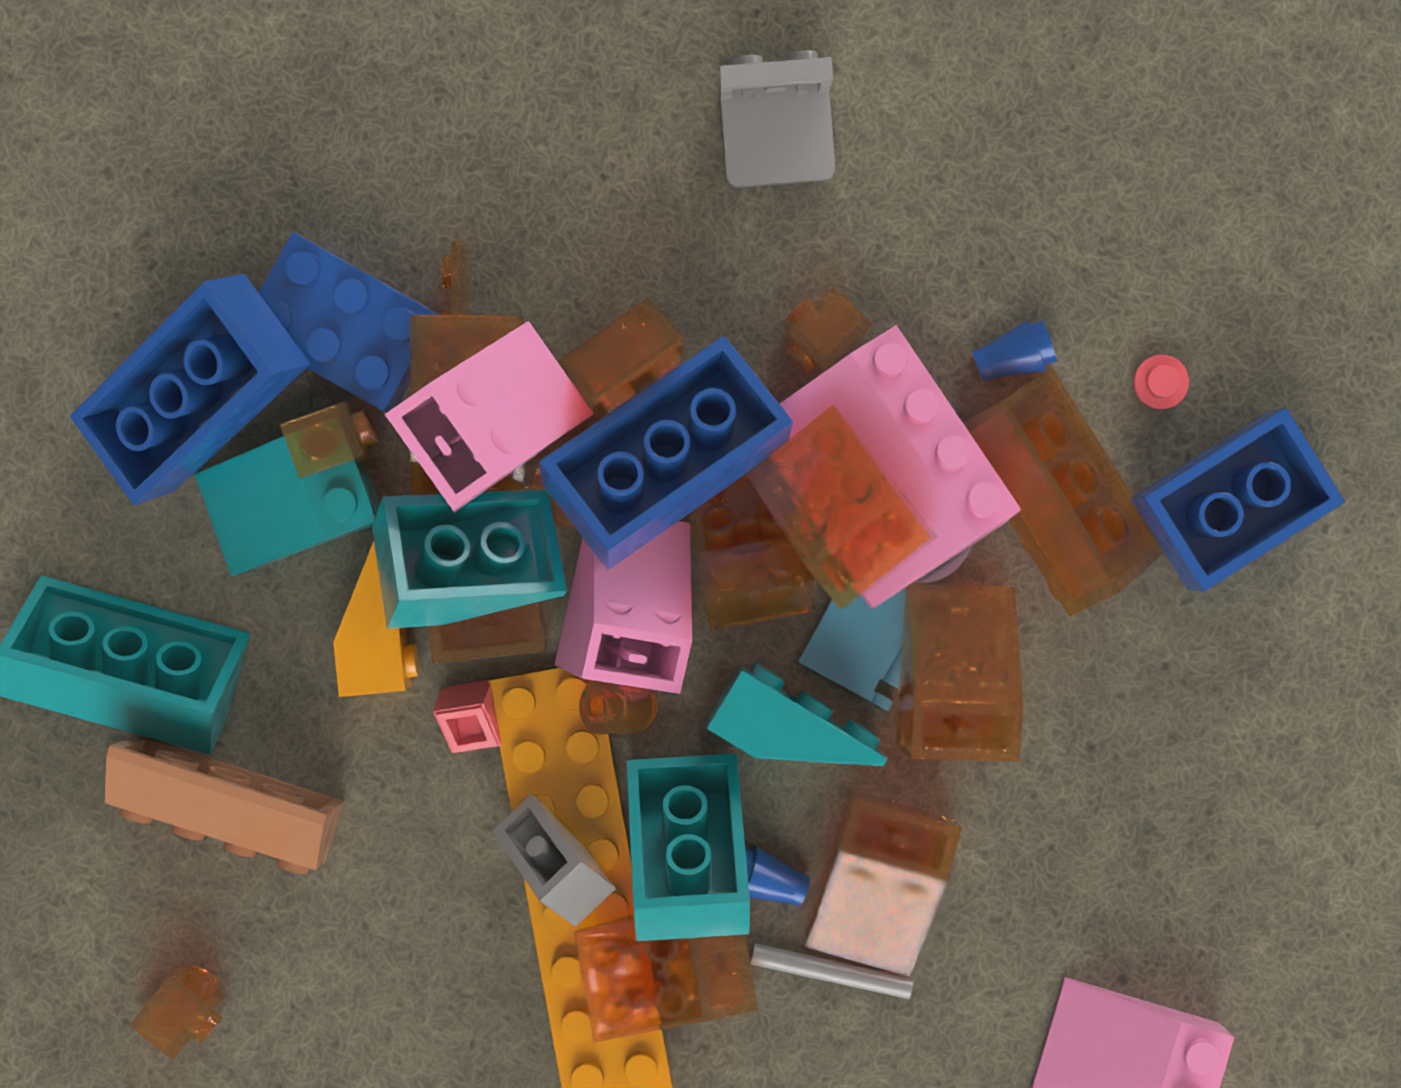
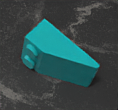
M340 416L290 433L194 474L231 577L372 527L380 506L350 421Z
M546 489L483 492L456 512L452 510L442 494L383 496L372 524L387 629L445 625L566 594L567 588L549 492Z

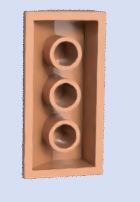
M141 735L109 745L106 755L105 803L121 808L119 815L125 819L143 824H150L152 819L173 825L171 831L178 836L198 841L203 840L205 835L225 841L224 849L231 853L245 857H255L257 852L278 858L276 862L278 867L294 873L307 874L309 869L317 871L326 862L345 803L344 800Z

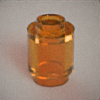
M595 680L585 687L579 701V712L582 722L591 732L596 734H638L653 723L658 711L656 696L650 689Z

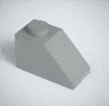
M532 793L492 830L539 901L575 927L616 889L591 853Z

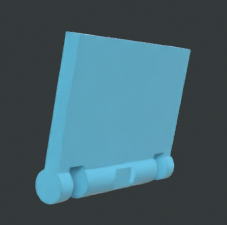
M846 573L798 662L889 711L894 701L874 691L879 680L881 679L898 689L902 688L939 619L919 608L924 597L927 596L935 603L946 606L950 596L926 583H912L871 610Z

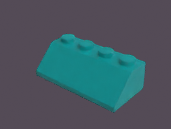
M41 575L0 644V696L211 755L229 715L251 633Z

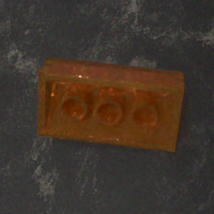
M1052 367L963 423L1021 508V511L1013 516L1009 522L1019 536L1021 545L1031 555L1048 582L1051 593L1059 600L1068 616H1072L1119 593L1164 553L1130 499L1133 497L1130 490Z

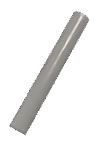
M757 943L753 945L750 965L910 999L912 993V977Z

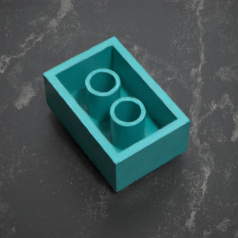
M737 753L626 760L636 941L749 934L750 898Z

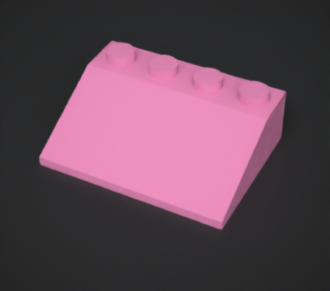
M897 325L853 351L780 403V406L792 419L793 425L788 445L770 458L871 610L1004 525L1021 511V508Z
M1064 977L1031 1088H1220L1235 1037L1219 1022Z

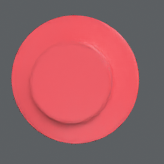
M1155 355L1147 358L1138 366L1133 378V387L1136 396L1144 405L1162 410L1171 408L1183 400L1189 388V376L1186 368L1178 359L1169 355Z

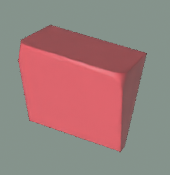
M488 680L457 684L441 690L433 713L452 753L502 746L491 683L488 684Z

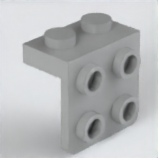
M803 50L786 54L785 61L763 62V57L760 55H741L731 58L729 60L730 65L720 66L719 90L726 178L729 185L734 188L830 180L835 173L829 92L833 82L832 57L818 58V52Z

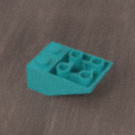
M756 661L750 670L741 664L738 665L706 718V727L709 731L754 758L884 766L888 760L878 748L882 740L877 738L876 734L850 718L847 719L844 726L831 720L830 717L834 711L827 704L804 690H801L797 698L782 690L785 681L782 680L783 678Z

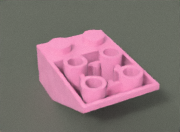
M529 321L436 378L385 414L454 512L594 415Z
M676 522L609 570L606 569L584 538H582L554 665L583 679L680 694L692 644L690 523Z

